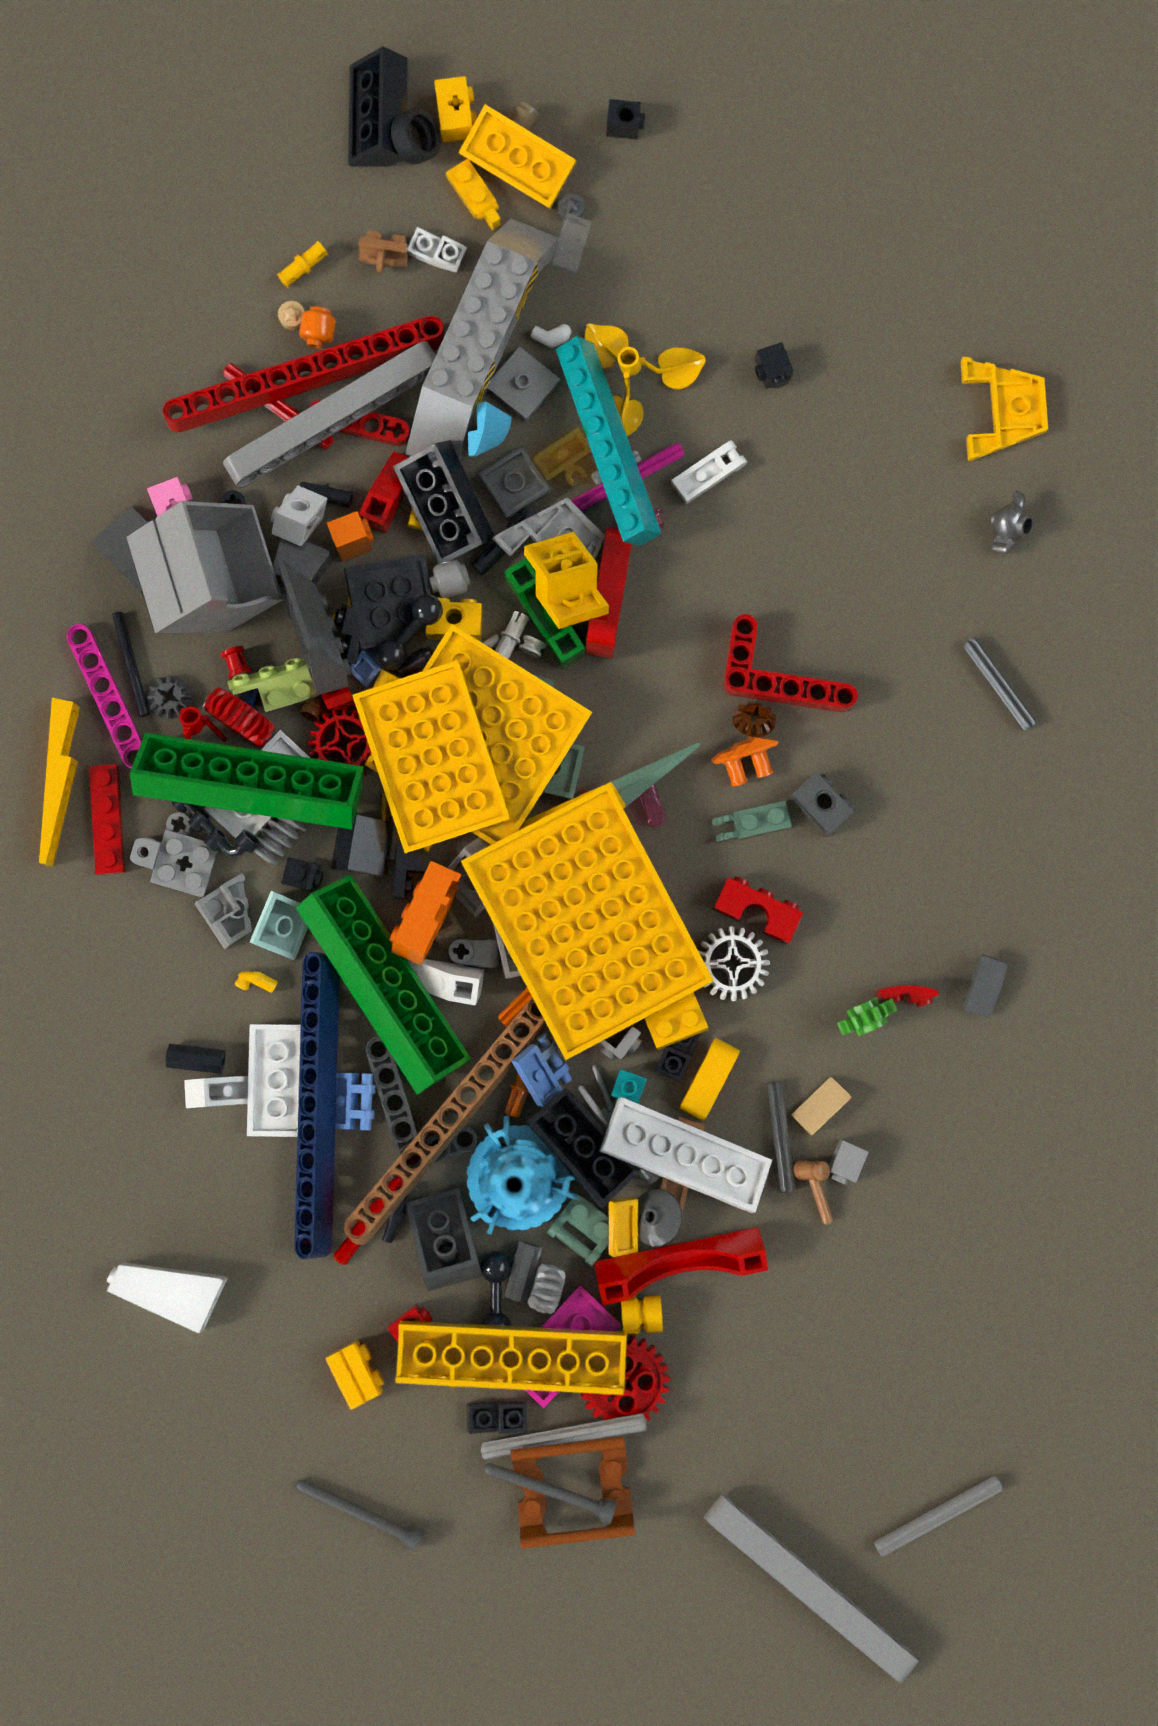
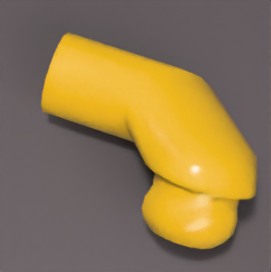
M242 971L237 975L238 979L235 981V986L246 991L252 983L272 993L278 981L258 971Z

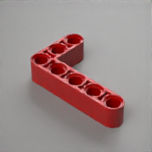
M607 527L597 583V590L609 605V614L593 619L590 618L586 640V655L613 659L632 545L623 542L619 528Z
M749 614L739 615L735 619L731 629L723 681L724 689L729 695L834 712H847L854 706L858 699V692L851 684L752 669L758 628L757 621ZM747 624L750 626L751 632L749 634H742L738 631L737 626ZM743 650L747 654V659L739 661L734 657L733 652ZM732 676H739L744 684L741 687H734L730 684L729 679ZM759 680L767 681L770 685V690H759L756 682ZM786 684L794 685L797 689V694L793 696L787 695L783 690V686ZM813 688L820 689L824 694V698L821 700L814 699L810 694V690ZM840 692L847 693L850 696V703H841L837 698V694Z

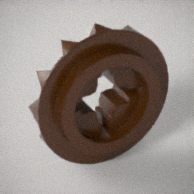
M749 701L746 706L740 704L738 709L734 711L732 722L740 733L750 737H762L774 730L776 714L771 713L770 707L763 708L761 702L758 705H753ZM753 716H758L756 721L754 720V722L751 723V718Z

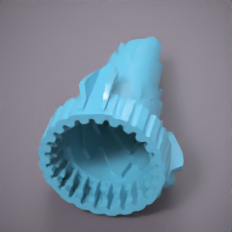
M503 1116L504 1128L498 1131H494L488 1123L484 1125L489 1135L476 1147V1151L472 1154L470 1165L467 1168V1188H469L470 1198L474 1201L475 1207L478 1210V1213L470 1217V1219L474 1222L481 1217L486 1223L490 1224L487 1231L490 1235H492L495 1225L506 1227L509 1230H528L530 1227H538L543 1222L549 1221L553 1214L561 1209L562 1203L565 1202L567 1197L577 1200L579 1196L569 1190V1182L576 1180L574 1176L570 1174L528 1125H510L509 1116ZM518 1176L521 1178L523 1189L520 1192L513 1193L507 1189L506 1181L509 1177Z

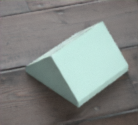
M271 891L250 943L295 960L308 929V926L296 909L301 903Z

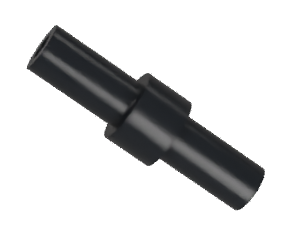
M408 1195L388 1218L382 1237L384 1242H393L398 1224L402 1223L405 1215L403 1209Z

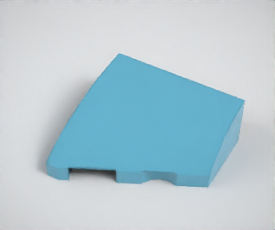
M488 402L477 403V430L468 432L469 456L475 457L499 446L509 432L511 416Z

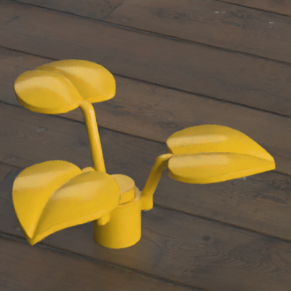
M590 323L586 327L585 340L594 343L602 368L609 369L617 361L624 374L625 397L623 399L620 396H613L627 437L638 429L644 416L642 404L636 400H629L630 376L639 373L641 366L644 365L656 374H662L663 383L667 387L681 390L695 382L706 362L705 356L699 352L677 347L668 349L659 355L658 363L660 368H657L647 362L645 357L640 358L635 348L629 347L628 337L620 328Z

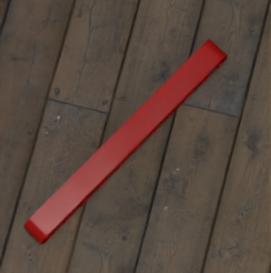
M426 316L170 399L164 404L162 409L164 418L172 431L184 432L374 370L423 341H427L432 350L438 349L444 339L443 322L436 316ZM430 330H434V331H437V332H438V333L435 334V335H428V334H427V332L430 331ZM406 338L413 340L407 344L401 342ZM382 346L387 348V350H385L384 352H379L376 350L378 347ZM353 355L362 356V358L359 360L351 359ZM329 363L337 364L334 368L325 367ZM304 371L311 372L309 376H300ZM280 379L286 381V382H285L284 384H282V385H275V384H274L275 381L280 380ZM252 388L260 389L257 393L252 394L248 392ZM227 396L234 397V399L230 402L223 401V399ZM202 404L209 405L205 410H197ZM175 413L183 414L178 419L171 418Z

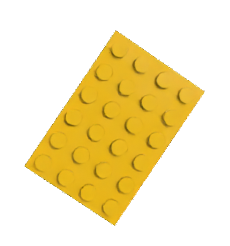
M459 660L353 694L405 853L511 819Z

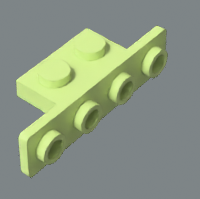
M300 658L290 659L285 664L277 667H263L259 672L253 674H238L232 680L227 681L230 693L233 695L258 688L265 712L318 697L305 659Z

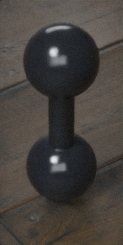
M429 594L419 596L412 606L414 618L397 640L388 639L378 646L376 658L383 668L388 670L400 668L407 658L405 646L422 625H433L440 620L443 614V606L437 597Z
M492 1251L483 1257L480 1264L482 1276L490 1282V1313L484 1316L480 1325L511 1326L509 1318L501 1313L502 1282L509 1277L512 1264L505 1253Z

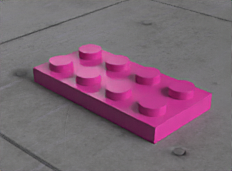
M580 1284L540 1328L615 1332L621 1323ZM525 1390L543 1408L559 1393V1391Z

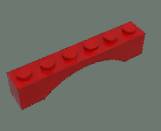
M759 1227L594 1262L602 1305L631 1300L650 1284L682 1272L715 1270L745 1276L768 1271L766 1250Z

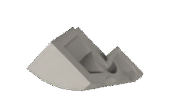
M243 873L195 902V906L224 950L252 931L251 920L247 912L249 905L248 898L245 896V876Z

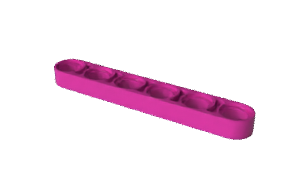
M83 624L73 625L67 632V641L124 764L131 769L132 764L129 762V755L131 752L139 750L142 738L93 633ZM80 630L87 633V640L83 644H76L73 640L75 633ZM91 654L97 655L98 664L94 668H87L84 663L85 658ZM102 678L108 679L110 683L108 690L98 692L95 687L96 682ZM117 702L121 707L119 714L113 717L109 716L106 711L108 705ZM128 726L132 730V735L128 740L122 741L118 738V731L121 727Z

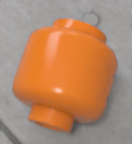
M312 306L310 310L302 314L299 336L307 342L306 346L322 349L323 345L331 344L333 341L336 319L331 315L330 310Z

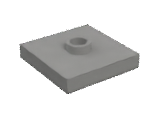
M519 346L493 376L487 391L527 422L558 386L560 378Z

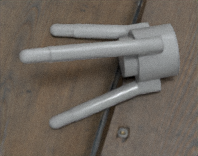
M593 1065L592 1069L609 1111L605 1107L600 1110L583 1086H579L578 1089L595 1113L593 1115L595 1120L607 1131L615 1108L597 1065Z

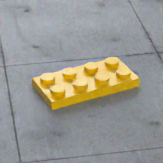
M486 104L483 106L459 151V154L549 209L553 206L577 162L571 156Z

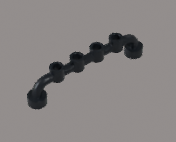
M172 802V805L181 813L188 811L192 815L188 824L195 831L201 832L204 830L208 834L204 842L213 851H218L220 848L226 855L235 857L242 855L246 851L253 853L260 845L259 839L253 833L244 829L236 837L238 844L233 846L227 841V835L216 828L211 822L210 815L200 809L198 805Z

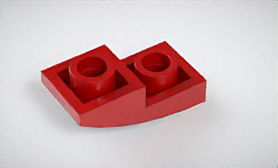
M913 985L893 986L876 990L878 1001L893 999L894 1002L903 1000L902 994H905L907 1003H916L917 1007L933 1003L932 997L939 996L938 990Z

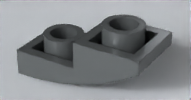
M984 954L980 955L970 977L972 980L971 987L962 1005L965 1011L990 1019L1002 987L1007 962Z

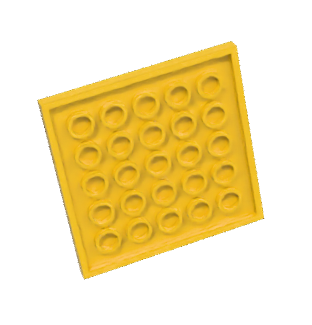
M451 624L423 671L455 660L460 662L511 817L509 820L472 831V833L492 845L519 831L593 712ZM371 753L365 765L378 773Z

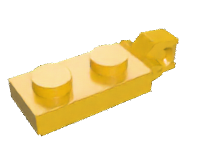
M469 159L446 172L447 179L473 217L479 221L484 218L491 230L499 227L501 219L496 212L499 209L497 201Z

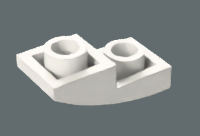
M417 227L408 247V255L433 266L457 272L467 247L445 236L439 238Z

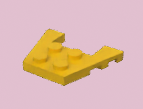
M962 357L960 361L962 384L990 383L994 433L969 434L967 436L968 461L979 459L1047 432L1048 418L1044 377L1014 369L1006 370L995 367V364L985 362L983 364L972 361L973 358Z

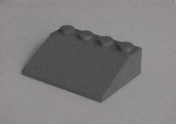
M284 560L277 561L287 609L316 695L349 687L347 676L351 675V670L347 658L341 659L340 653H344L340 638H334L332 632L336 631L332 615L326 616L325 611L329 609L325 595H319L316 585Z

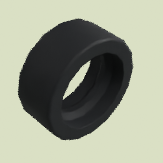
M413 108L399 114L393 120L391 138L399 156L406 162L413 165L421 164L438 154L441 145L440 133L435 121L425 110ZM410 123L420 135L422 149L415 144L412 138Z

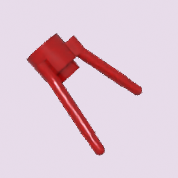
M186 707L180 710L179 720L183 727L185 739H191V735L199 734L204 725H207L223 742L227 741V737L210 721L207 714L202 715L198 708Z

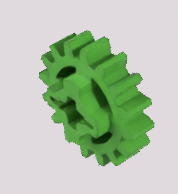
M876 997L847 1010L849 1017L837 1024L842 1035L856 1031L857 1035L861 1036L887 1024L886 1016L898 1010L893 999L879 1003Z

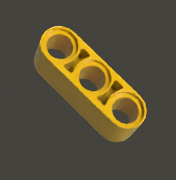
M715 1037L679 1109L704 1122L740 1050Z

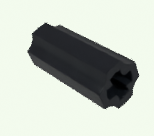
M169 1044L165 1058L166 1068L223 1074L226 1050Z

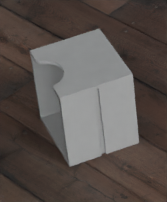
M180 501L156 517L155 520H151L127 536L155 633L229 632L283 600L254 505Z

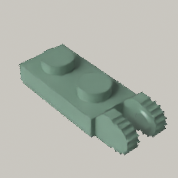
M786 800L732 812V815L712 819L713 826L734 822L736 830L723 832L715 836L717 842L736 838L741 840L792 827Z

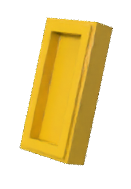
M627 1197L610 1200L609 1255L618 1257L638 1253V1199Z

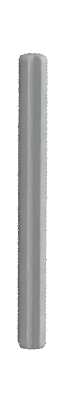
M644 1414L631 1415L484 1442L481 1444V1454L485 1460L511 1455V1449L601 1439L646 1430L647 1424Z

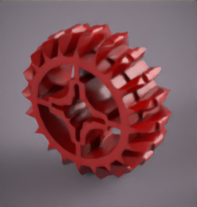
M215 688L208 695L203 705L204 710L217 721L256 746H263L266 741L268 742L275 729L271 721L225 689Z
M343 708L341 716H339L337 709H333V718L330 719L324 713L322 715L326 721L324 724L315 721L314 724L319 731L310 730L309 732L312 737L316 738V740H309L307 742L309 747L316 748L308 753L310 757H318L316 759L329 761L325 757L326 754H340L343 756L346 764L365 766L366 761L371 755L366 735H349L343 724L354 725L364 732L361 719H358L359 713L357 709L352 712L351 716H349L348 708ZM335 727V738L328 742L326 746H323L326 735ZM342 735L349 743L347 744L348 756L341 747L338 749V746L342 745ZM363 743H366L363 755L354 762V751L362 747ZM363 768V776L367 775V772Z

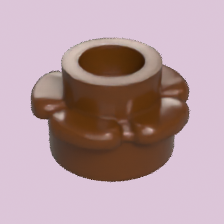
M310 698L308 701L301 702L302 708L299 713L311 722L320 721L322 715L326 713L323 709V704L316 699Z

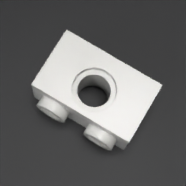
M297 486L291 494H286L280 507H275L271 515V522H273L271 534L302 546L323 520L327 498Z

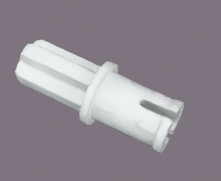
M518 611L513 612L506 630L501 632L502 638L495 650L507 659L510 658L516 644H520L521 640L519 638L527 622H529V617L523 613L519 616L520 613Z

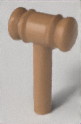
M797 1161L793 1167L794 1176L799 1180H809L822 1223L829 1224L833 1222L821 1181H825L829 1177V1165L824 1161Z

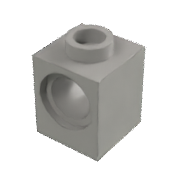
M839 1140L829 1163L830 1172L833 1173L831 1179L845 1185L848 1184L849 1180L856 1183L869 1152Z

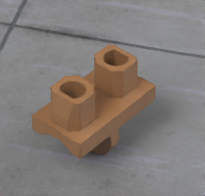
M369 230L365 237L359 238L360 262L376 265L377 273L383 274L385 266L407 268L408 249L404 235L395 234L391 237V241L382 240L379 232Z

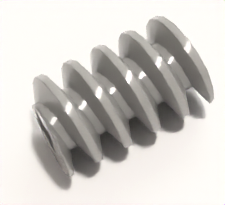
M277 818L278 822L269 819L267 822L271 830L260 829L264 838L257 837L260 845L254 852L266 862L276 865L278 862L274 855L282 857L285 855L281 847L291 848L292 845L289 838L299 839L296 830L298 829L303 832L307 830L303 822Z

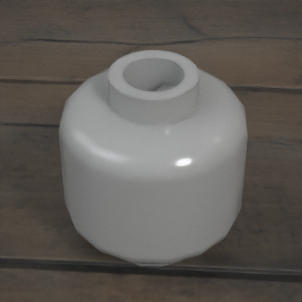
M457 560L436 565L433 568L434 576L429 577L433 592H439L442 598L447 599L466 593L467 585H471L465 564L460 565Z

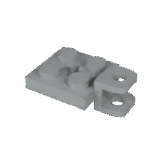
M165 829L162 841L146 837L136 839L131 851L130 860L137 865L153 869L150 879L151 883L203 898L205 897L218 851L211 850L202 839ZM143 847H146L149 851L146 857L141 853ZM184 856H188L189 862L193 863L192 868H186L185 871H182L177 861L178 859H183Z

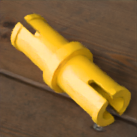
M316 241L302 255L297 254L294 257L295 260L280 273H277V276L289 288L303 274L306 273L308 275L311 272L310 269L325 256H328V253L322 244Z

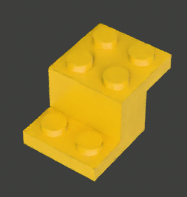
M574 531L524 546V555L536 570V597L559 629L590 620V618L593 619L609 614V605L597 590V562Z

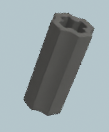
M519 1241L504 1297L518 1302H528L542 1247Z

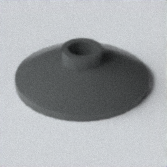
M659 1189L647 1191L638 1198V1238L650 1246H663L670 1243L681 1229L683 1219L681 1206L678 1200L667 1191ZM652 1212L655 1215V1219L653 1222L650 1221V1215Z

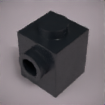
M783 342L757 350L755 373L758 381H763L766 389L770 387L777 389L787 385L791 380L793 368Z

